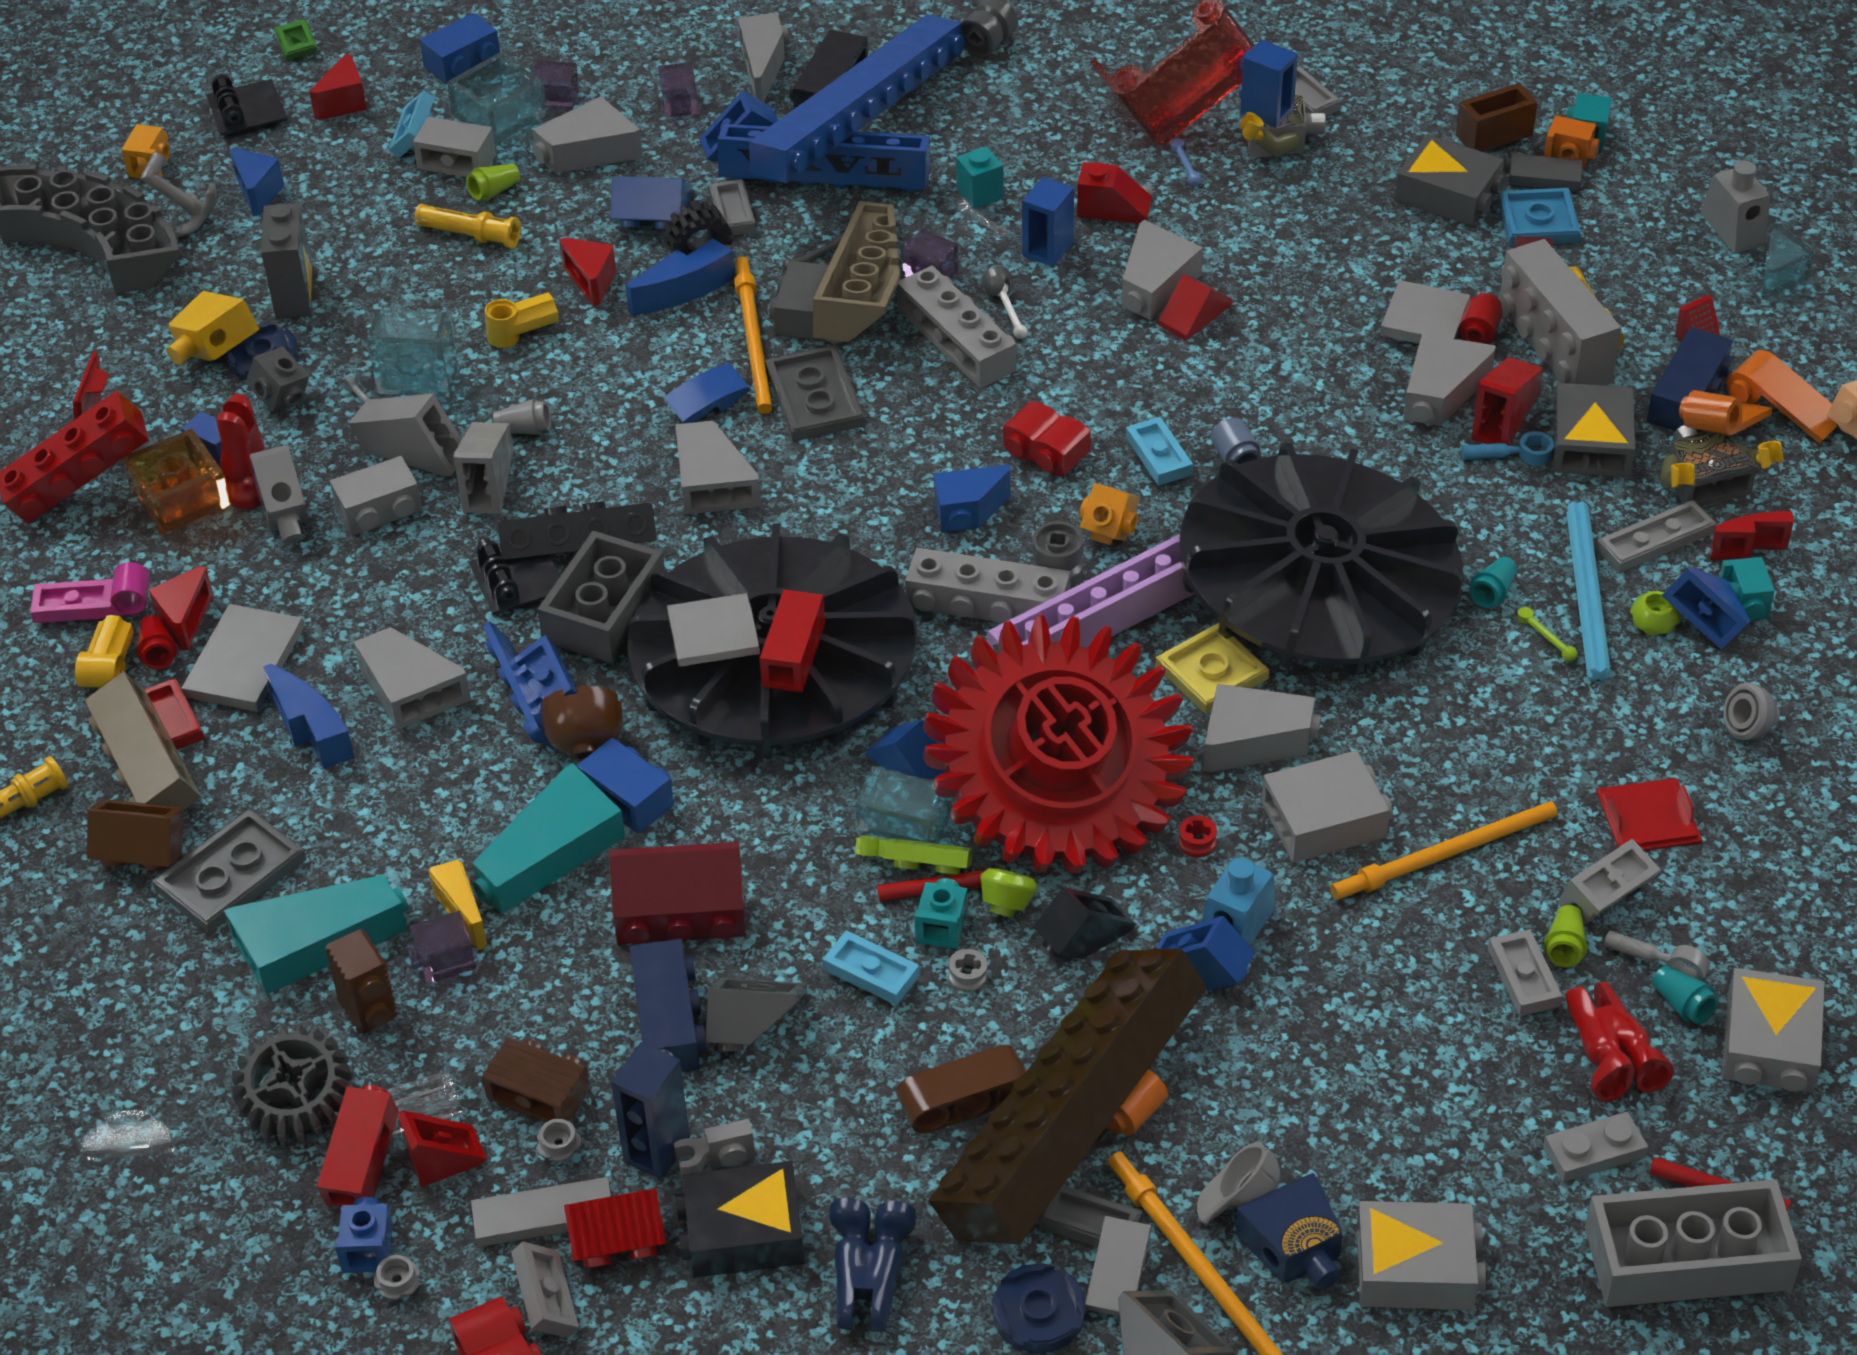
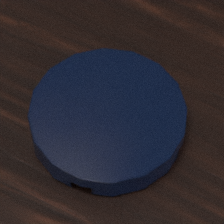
M257 324L260 328L257 332L225 353L227 367L235 376L247 380L253 357L282 346L297 361L299 358L298 344L293 333L285 327V331L277 329L275 324Z
M1044 1263L1023 1265L1008 1272L1001 1280V1285L994 1292L992 1298L994 1326L1001 1337L1017 1349L1032 1353L1056 1351L1070 1344L1082 1330L1086 1317L1084 1291L1075 1277L1066 1271L1063 1274L1060 1271L1054 1270L1052 1265Z

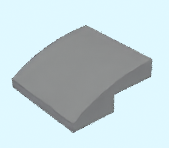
M747 593L667 606L679 667L760 654L756 628Z

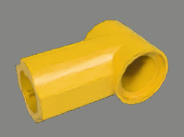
M549 292L516 303L507 299L493 300L485 306L484 310L488 343L497 348L511 347L519 341V334L559 321L558 310Z
M106 615L103 621L98 622L88 651H81L77 656L75 679L79 687L101 688L123 671L126 673L125 657L134 635L131 623L124 621L120 616Z

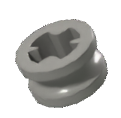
M962 949L956 951L950 957L948 980L954 988L968 992L977 990L985 984L988 966L983 954L973 949ZM965 966L973 967L971 974L962 973Z

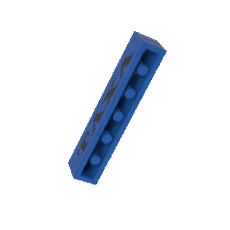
M723 124L717 138L719 177H729L731 180L762 179L767 183H778L779 181L750 174L749 141L770 126ZM855 132L791 181L802 185L828 183L836 187L862 185L870 189H882L884 187L901 188L904 191L926 189L930 175V136Z

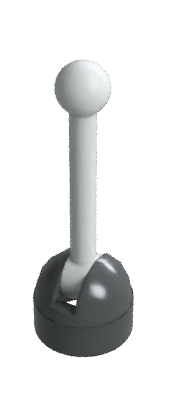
M996 266L990 268L983 274L981 279L985 291L990 296L1001 298L1014 326V336L1017 339H1023L1027 336V328L1021 325L1008 297L1013 287L1012 278L1005 267Z

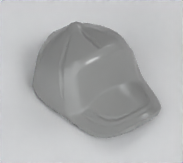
M1254 1142L1239 1150L1220 1173L1202 1190L1197 1202V1213L1201 1222L1206 1225L1229 1207L1237 1208L1278 1189L1280 1168L1275 1155L1261 1142Z

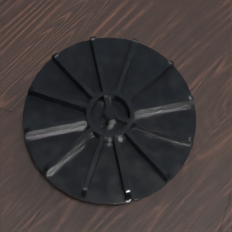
M1291 442L1281 443L1277 456L1264 457L1243 464H1239L1232 459L1222 463L1219 475L1208 482L1190 500L1183 518L1179 537L1180 561L1184 571L1183 585L1187 592L1195 593L1208 611L1220 621L1218 633L1222 637L1228 639L1237 633L1254 644L1284 655L1282 668L1290 669L1293 658L1325 664H1347L1352 675H1362L1368 662L1381 661L1405 652L1411 656L1418 655L1424 650L1426 641L1434 636L1452 615L1458 602L1463 582V564L1456 542L1458 528L1454 521L1443 520L1436 510L1418 495L1420 481L1414 476L1399 482L1382 472L1358 464L1356 460L1359 450L1353 448L1350 450L1348 459L1343 460L1320 455L1296 454Z
M781 523L772 524V537L752 538L720 545L712 535L704 538V552L691 557L669 572L657 569L651 575V589L640 602L634 616L629 620L628 657L635 682L644 696V703L650 711H659L669 720L691 731L692 742L702 747L710 739L727 743L762 746L763 758H772L773 745L805 742L828 736L837 745L844 742L845 728L872 714L880 706L891 708L897 701V689L906 678L912 666L917 644L916 618L907 594L899 584L898 573L892 566L881 567L866 556L851 550L849 537L841 533L831 542L811 538L782 536ZM783 589L823 594L825 626L803 692L762 687L760 656ZM747 593L756 628L760 654L679 667L667 606Z

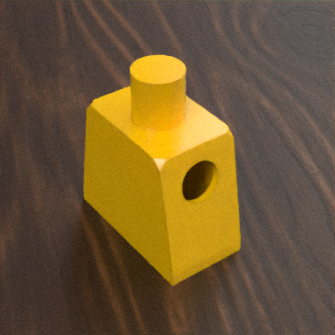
M202 291L169 323V330L175 341L166 348V352L177 365H182L190 357L213 361L257 332L260 328L244 299Z

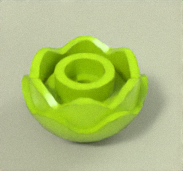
M1651 591L1644 593L1631 606L1630 613L1633 615L1634 626L1642 629L1647 635L1655 636L1671 633L1676 624L1681 622V613L1661 596L1664 592Z

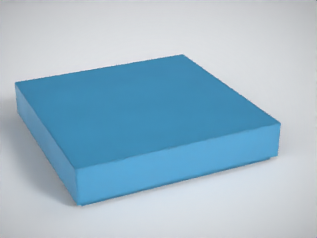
M1569 188L1499 192L1498 204L1509 246H1513L1517 236L1552 238L1553 244L1580 243L1581 230Z

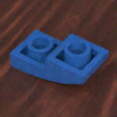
M729 362L693 377L664 396V399L683 423H694L716 406L723 412L751 391V389Z

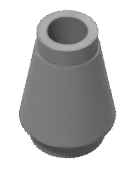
M536 398L501 409V411H494L493 423H509L511 434L542 435V431L550 430L551 428L550 410L545 400L538 401Z

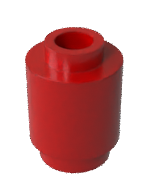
M1480 293L1468 302L1458 329L1464 341L1489 344L1493 341L1503 315L1500 300L1492 294Z

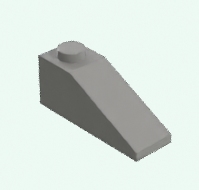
M777 12L738 18L740 47L754 97L762 102L765 101L785 60L784 46L789 45L787 25L780 24Z

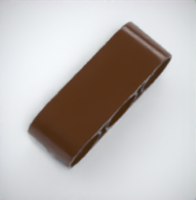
M1001 1045L913 1074L898 1085L896 1095L913 1130L917 1133L925 1134L994 1111L1010 1094L1015 1081L1026 1073V1069L1014 1047L1011 1045Z

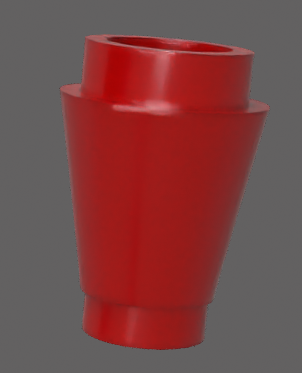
M156 615L147 616L140 623L137 657L150 669L159 670L168 667L177 654L176 643L162 618Z

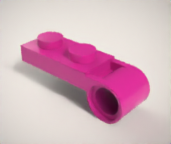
M127 562L115 568L113 579L34 584L30 609L33 623L106 618V615L126 616L139 614L144 611L147 605L149 571L138 563Z

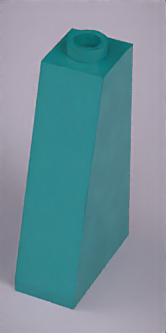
M572 762L472 862L476 879L473 882V888L477 896L485 904L490 902L503 914L624 839L622 810Z
M379 875L234 906L224 910L233 941L267 995L328 967L329 962L325 950L327 944L356 930H365L374 945L406 931L407 925L404 912L409 910V906L399 887L392 889L385 876Z

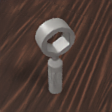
M1611 930L1605 938L1604 946L1649 962L1655 960L1666 962V965L1700 981H1703L1710 967L1709 959L1706 955L1692 946H1677L1669 955L1660 952L1656 945L1627 937ZM1682 962L1693 965L1694 969L1684 966Z

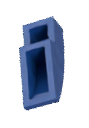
M712 238L688 256L679 250L674 251L625 285L628 313L634 316L664 310L695 300L720 288L735 278L733 250Z
M271 663L263 666L270 695L294 746L311 742L323 769L354 758L349 731L330 703L308 683L292 673Z

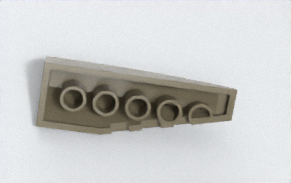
M858 202L813 298V338L824 339L830 343L849 342L886 313L900 281L893 204Z

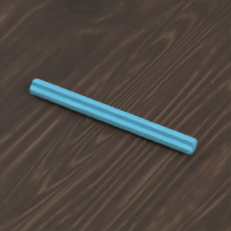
M1573 501L1568 504L1566 514L1587 676L1592 681L1598 679L1605 681L1609 678L1610 661L1589 506L1583 501L1579 503Z

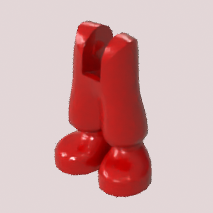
M235 394L225 402L223 412L219 413L216 417L217 429L222 445L220 466L221 472L225 476L224 490L227 500L232 506L239 509H250L261 505L253 481L250 454L264 451L265 444L250 401L245 395Z
M1608 982L1595 983L1594 999L1597 1008H1595L1587 991L1582 986L1570 989L1565 993V1000L1579 1033L1584 1053L1593 1065L1598 1066L1591 1078V1089L1598 1100L1611 1102L1619 1099L1627 1093L1633 1079L1638 1089L1644 1093L1660 1090L1670 1082L1674 1075V1067L1671 1061L1659 1050L1650 1046L1651 1042L1648 1032L1627 1011Z

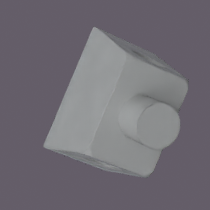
M1739 161L1734 165V169L1716 173L1712 177L1701 209V215L1734 254L1764 246L1767 242L1770 196L1767 190L1755 178L1756 166L1749 161Z

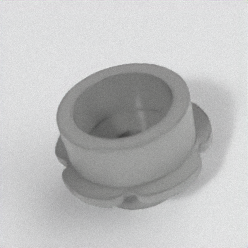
M552 1119L546 1122L541 1127L537 1136L539 1142L537 1144L538 1153L543 1158H551L556 1162L570 1159L573 1156V1151H577L581 1145L580 1134L575 1133L572 1123L565 1119ZM556 1142H563L562 1144H559V1145H556V1144H555Z
M403 1255L389 1256L379 1263L373 1279L376 1289L381 1290V1296L389 1300L410 1296L419 1286V1280L417 1279L420 1275L419 1269L416 1264ZM397 1278H402L399 1282L393 1281Z

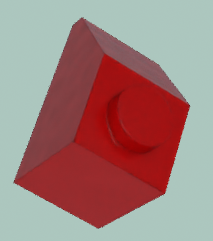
M1100 162L1082 163L1077 184V217L1141 223L1143 220L1148 221L1152 196L1118 165Z

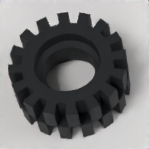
M696 201L690 202L691 208L689 209L685 205L680 206L681 213L677 215L673 212L670 215L672 222L666 221L664 224L666 231H662L664 243L670 253L679 250L688 256L712 238L725 246L732 244L730 237L732 230L714 204L709 205L706 201H701L700 207ZM708 229L698 240L687 242L694 233Z

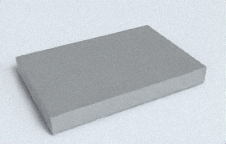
M229 604L181 688L185 698L258 712L269 693L263 666L271 663L277 667H283L304 628L302 617Z

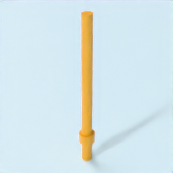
M738 257L735 260L737 276L734 279L735 292L741 301L757 410L761 414H768L772 411V404L754 297L757 292L756 280L750 272L748 258Z
M1549 801L1379 866L1374 863L1360 868L1357 875L1331 884V894L1335 900H1339L1363 890L1366 893L1383 888L1385 882L1554 818L1558 815L1557 807L1552 801Z
M1123 1152L1114 1153L1108 1159V1164L1125 1184L1124 1191L1136 1207L1144 1208L1259 1355H1283L1156 1195L1158 1189L1145 1174L1140 1175Z

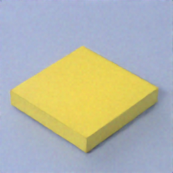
M1220 623L1213 625L1156 657L1155 667L1162 665L1166 669L1164 675L1205 715L1212 711L1217 684L1254 688L1269 679V669L1234 636L1225 639L1218 633Z

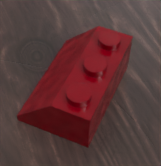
M739 842L609 850L613 919L617 944H643L682 939L683 942L694 939H727L730 937L746 936L745 896Z

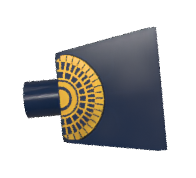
M1314 1173L1308 1174L1237 1207L1235 1234L1281 1282L1288 1283L1307 1274L1317 1289H1325L1339 1279L1340 1271L1333 1261L1337 1260L1340 1256L1343 1234Z

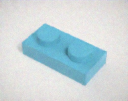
M425 90L403 108L388 149L398 158L409 149L414 151V138L427 117H432L430 109L434 97Z
M1161 417L1126 427L1127 441L1158 486L1193 475V463Z
M847 930L822 959L824 971L896 1006L920 976V966Z

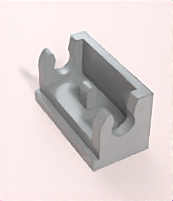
M1631 839L1570 879L1558 903L1560 906H1574L1577 904L1583 912V924L1586 925L1594 920L1596 915L1637 888L1648 884L1652 878L1660 873L1661 869Z

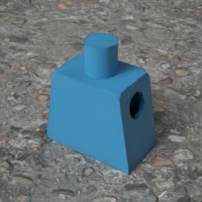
M1234 858L1207 896L1203 921L1224 916L1227 921L1229 918H1232V926L1251 945L1275 910L1274 875L1269 870L1253 864L1246 858Z

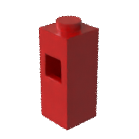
M783 589L760 656L762 687L803 692L825 626L823 594Z
M365 1085L362 1089L346 1087L316 1186L326 1205L338 1207L353 1205L357 1198H374L399 1114L391 1094L381 1087L374 1085Z

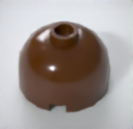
M577 686V694L564 696V689L558 690L545 697L540 704L541 721L546 739L556 750L565 755L573 756L578 761H583L612 737L617 740L622 731L621 700L618 701V694L615 691L604 687Z

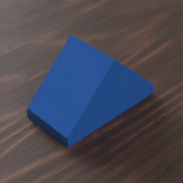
M240 148L229 149L238 184L252 216H258L263 212L264 206H268L284 187L279 158Z
M1691 566L1661 595L1721 650L1750 622L1728 580Z
M923 720L892 727L866 750V756L928 796L934 791L932 785L935 777L945 773V770L934 769L926 765L923 753L926 745L939 743L925 733Z

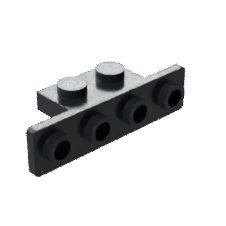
M605 501L582 504L583 511L568 513L567 506L544 508V516L499 521L498 531L501 555L507 560L579 551L592 531L636 544L654 542L657 539L653 505L651 503L606 508Z

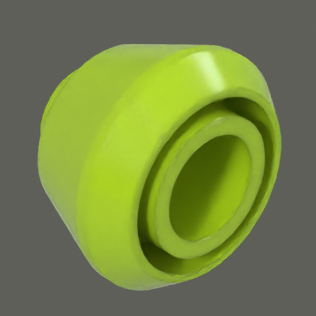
M988 868L980 877L983 901L990 903V912L1003 916L1014 917L1015 910L1024 911L1038 890L1033 878L1003 869Z

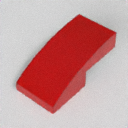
M1792 511L1751 514L1715 526L1709 554L1710 560L1750 558L1752 549L1787 550L1794 523Z

